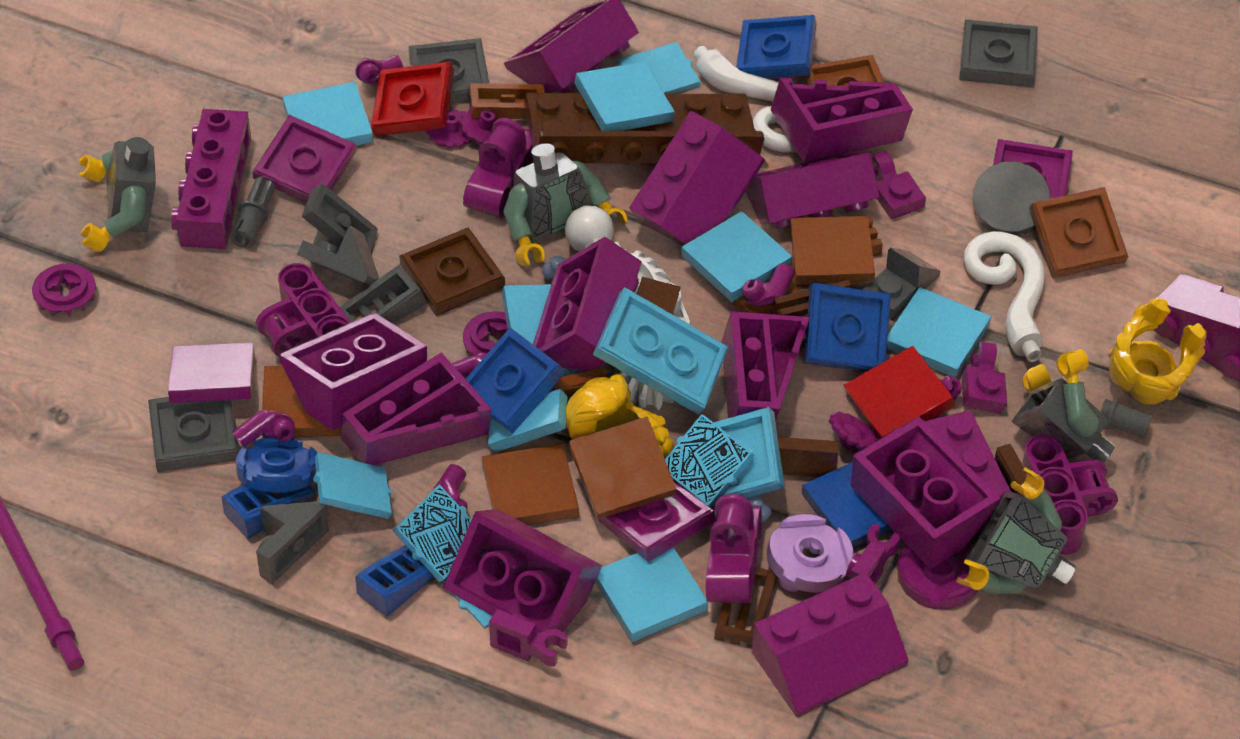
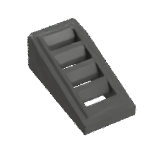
M398 265L343 304L340 309L350 323L357 321L353 314L359 311L364 317L372 314L367 307L374 304L379 310L376 314L393 323L418 310L427 302L421 289L404 269ZM401 290L403 293L397 296L395 293ZM388 297L391 302L385 306L381 300Z

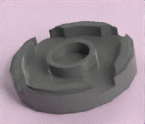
M1020 162L998 163L985 170L977 179L972 195L975 215L978 221L990 232L1027 234L1036 229L1029 207L1032 202L1049 199V188L1044 177L1031 166Z

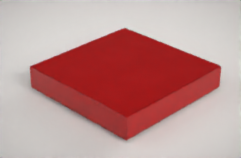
M451 62L380 70L371 123L374 135L446 128L454 68Z
M914 346L909 347L843 385L848 397L880 439L892 433L893 429L900 428L917 417H920L923 421H928L955 406L953 396Z

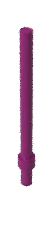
M0 497V534L47 625L45 633L51 645L59 649L69 670H77L83 666L84 659L74 642L76 634L69 620L62 618Z

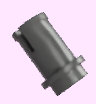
M1114 398L1113 401L1105 399L1101 412L1107 417L1108 422L1104 429L1108 430L1109 426L1145 438L1153 414L1119 404V399Z

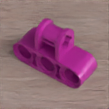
M499 118L495 121L489 140H485L479 147V164L471 175L464 191L463 204L465 207L499 218L504 216V207L510 191L514 187L515 172L533 163V147L528 129L522 128L520 124L510 118Z
M292 263L283 267L278 275L281 301L264 309L258 315L255 325L261 334L267 335L272 342L271 348L273 352L280 357L281 353L350 324V321L313 270L305 264Z
M1038 434L1032 436L1027 441L1022 465L1024 468L1027 467L1043 477L1044 489L1050 495L1061 518L1062 527L1060 531L1067 537V542L1060 554L1075 553L1081 547L1088 517L1104 514L1113 509L1118 502L1116 492L1109 487L1106 480V465L1099 460L1068 463L1061 443L1050 435Z
M727 494L716 501L714 510L715 523L711 528V547L706 571V601L750 604L756 569L754 570V567H757L761 541L762 508L761 506L752 505L747 498L741 495Z

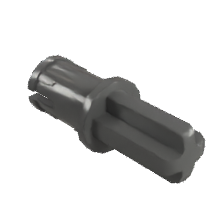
M264 177L256 178L247 200L240 203L238 207L239 217L230 234V239L234 244L246 248L247 245L249 247L254 245L261 224L268 218L269 213L266 208L275 188L272 180H266Z

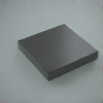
M965 19L959 80L1033 87L1038 26Z
M481 38L408 46L411 66L451 62L454 68L450 103L470 101L468 98L469 83L490 84Z
M169 397L148 400L157 472L236 460L238 445L237 438L233 434L235 424L231 400L169 403Z

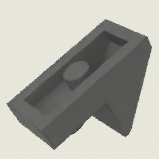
M323 183L312 188L302 218L318 230L313 244L317 245L318 240L321 239L340 247L348 227L352 226L364 234L371 251L378 228Z
M352 226L348 227L340 247L321 239L318 240L317 245L303 240L297 255L312 263L368 286L379 279L364 234Z
M890 247L887 254L886 269L874 279V283H869L863 290L891 294L889 319L893 320L906 308L919 287L926 289L940 276V270L909 251Z
M315 501L268 505L260 508L263 530L268 535L256 550L259 574L262 578L273 584L329 531L325 504Z

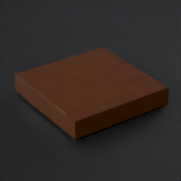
M469 227L399 255L401 267L421 289L428 306L435 316L502 289L505 286V277Z

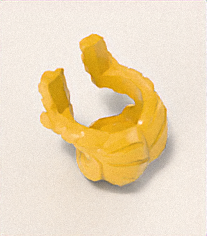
M1162 298L1151 299L1146 305L1141 304L1134 311V316L1124 325L1123 332L1117 336L1115 345L1110 350L1108 356L1110 358L1109 374L1112 382L1121 390L1130 393L1135 400L1143 405H1155L1166 399H1175L1180 391V385L1192 374L1195 365L1205 353L1204 346L1207 335L1206 330L1199 323L1194 326L1188 325L1183 329L1184 334L1180 342L1181 358L1178 368L1172 354L1158 343L1146 340L1133 341V339L1145 331L1156 329L1159 324L1164 322L1167 315L1170 314L1169 303Z
M615 374L610 378L597 377L587 381L582 388L572 395L565 408L566 425L572 440L648 416L663 456L667 457L674 449L673 441L669 437V431L663 427L666 424L664 417L634 406L629 401L631 393L623 375Z

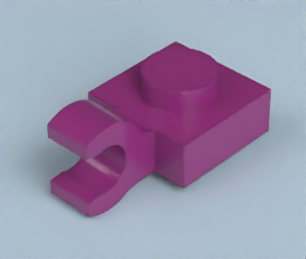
M887 151L872 155V160L876 164V167H873L879 194L877 200L892 220L925 208L926 196L909 172L897 174L894 162Z
M980 341L979 355L973 354L971 356V366L967 365L962 373L963 406L1002 414L1007 406L1005 373L994 371L997 357V346L994 343Z
M872 525L867 533L866 549L862 555L856 553L848 565L846 576L852 579L866 572L873 583L876 584L883 574L884 564L898 550L900 535L894 533L889 541L881 542L878 540L880 525Z
M496 609L489 620L490 646L528 662L533 656L545 665L556 666L558 663L557 652L548 649V647L555 645L566 649L568 646V636L566 633L558 629L536 632V624L520 614H509Z

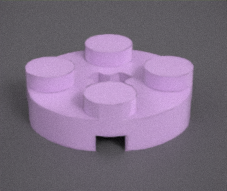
M800 514L783 520L780 523V527L773 531L767 546V560L771 570L779 577L780 586L790 592L799 590L823 592L843 583L848 565L853 558V547L847 534L839 527L836 532L832 527L825 525L827 519L816 515ZM804 548H810L812 554H819V556L809 558L803 555L802 552Z

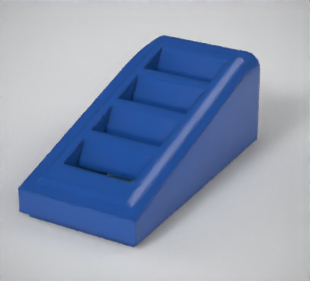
M244 485L228 492L221 498L224 514L247 539H250L263 531L261 507L309 502L316 498V492L308 485L294 493L280 492L283 497L277 499L272 494L273 492H263ZM265 498L269 503L263 505L260 501ZM251 506L255 508L250 511L248 510V508Z
M406 545L368 566L355 577L357 594L386 617L434 578L424 565L412 558L413 553ZM407 563L416 571L411 573L403 565ZM396 572L402 579H396L393 574ZM386 581L391 586L386 588L382 583Z

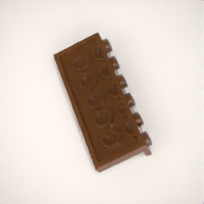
M526 93L524 103L532 147L534 148L540 144H551L555 148V153H563L571 161H580L581 163H658L690 111L721 126L759 155L761 154L765 138L762 131H755L746 94H665L675 111L673 122L623 131H601L580 93Z

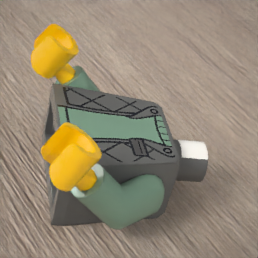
M133 137L127 141L115 142L113 150L103 154L101 160L87 154L83 155L79 159V164L86 168L83 172L79 173V176L97 183L104 178L107 170L108 220L105 221V227L102 229L92 223H88L81 231V236L85 238L81 244L93 251L101 252L107 246L110 236L116 238L125 231L148 232L156 186L154 146L144 138Z
M540 144L532 149L533 163L515 172L514 187L511 189L504 207V215L514 242L518 241L520 245L516 250L515 259L522 266H530L527 255L529 250L532 252L536 263L543 262L545 251L539 244L534 242L564 230L571 213L584 205L597 206L605 210L609 216L614 212L622 224L627 223V215L624 210L611 207L608 202L611 197L598 177L580 161H571L563 153H555V148L551 144Z
M1082 349L1077 351L1071 350L1062 354L1057 359L1056 367L1060 374L1066 378L1067 382L1062 378L1051 382L1049 372L1043 364L1029 369L1023 376L1022 384L1030 395L1011 422L1031 436L1038 434L1053 436L1061 443L1067 459L1085 453L1093 460H1099L1104 463L1113 452L1115 445L1100 434L1108 419L1086 399L1084 382H1079L1077 373L1089 367V360L1085 351Z
M1025 467L1023 469L1027 476L1025 482L1022 485L1015 481L1011 483V488L1022 494L1023 497L1017 493L1005 491L1000 504L993 511L964 559V564L970 567L968 576L965 579L957 578V583L991 595L1019 594L1026 587L1037 590L1045 577L1061 587L1068 583L1074 574L1076 566L1059 555L1067 542V537L1060 531L1062 521L1050 495L1044 489L1043 477Z

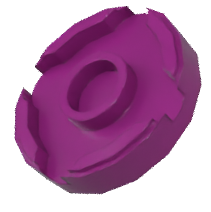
M967 543L962 550L931 569L908 545H905L897 565L898 582L905 594L918 604L933 609H952L966 604L977 594L978 590L957 583V578L965 579L969 574L970 567L964 564V559L972 545Z

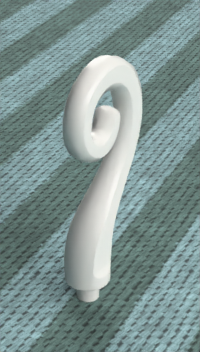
M700 46L695 50L694 57L698 60L696 70L713 87L729 94H746L747 97L773 102L778 82L737 69L717 49L708 50L705 46ZM771 106L760 109L753 119L755 131H762L765 140L763 145L778 152H797L786 134L777 133L768 126L770 123H778L770 110Z
M998 231L983 233L968 243L964 252L965 268L970 276L979 282L1002 284L1010 280L1016 273V264L1013 257L1020 263L1024 271V281L1006 315V336L1016 355L1026 356L1029 362L1037 361L1042 356L1040 347L1043 343V337L1034 322L1033 313L1044 287L1045 270L1042 259L1029 242L1017 235ZM991 252L1007 253L1000 257V263L997 267L986 266L981 261L982 256Z

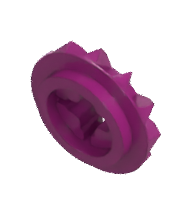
M70 263L54 265L42 271L34 280L32 286L33 299H35L40 310L48 309L52 316L63 311L70 316L73 309L77 308L85 311L86 302L94 300L96 283L92 273L80 265ZM62 283H65L69 289V295L61 296L60 289L62 288Z
M485 312L477 315L467 323L463 331L466 353H472L473 355L481 352L488 353L493 348L495 342L488 341V332L495 336L496 339H500L508 329L505 312Z

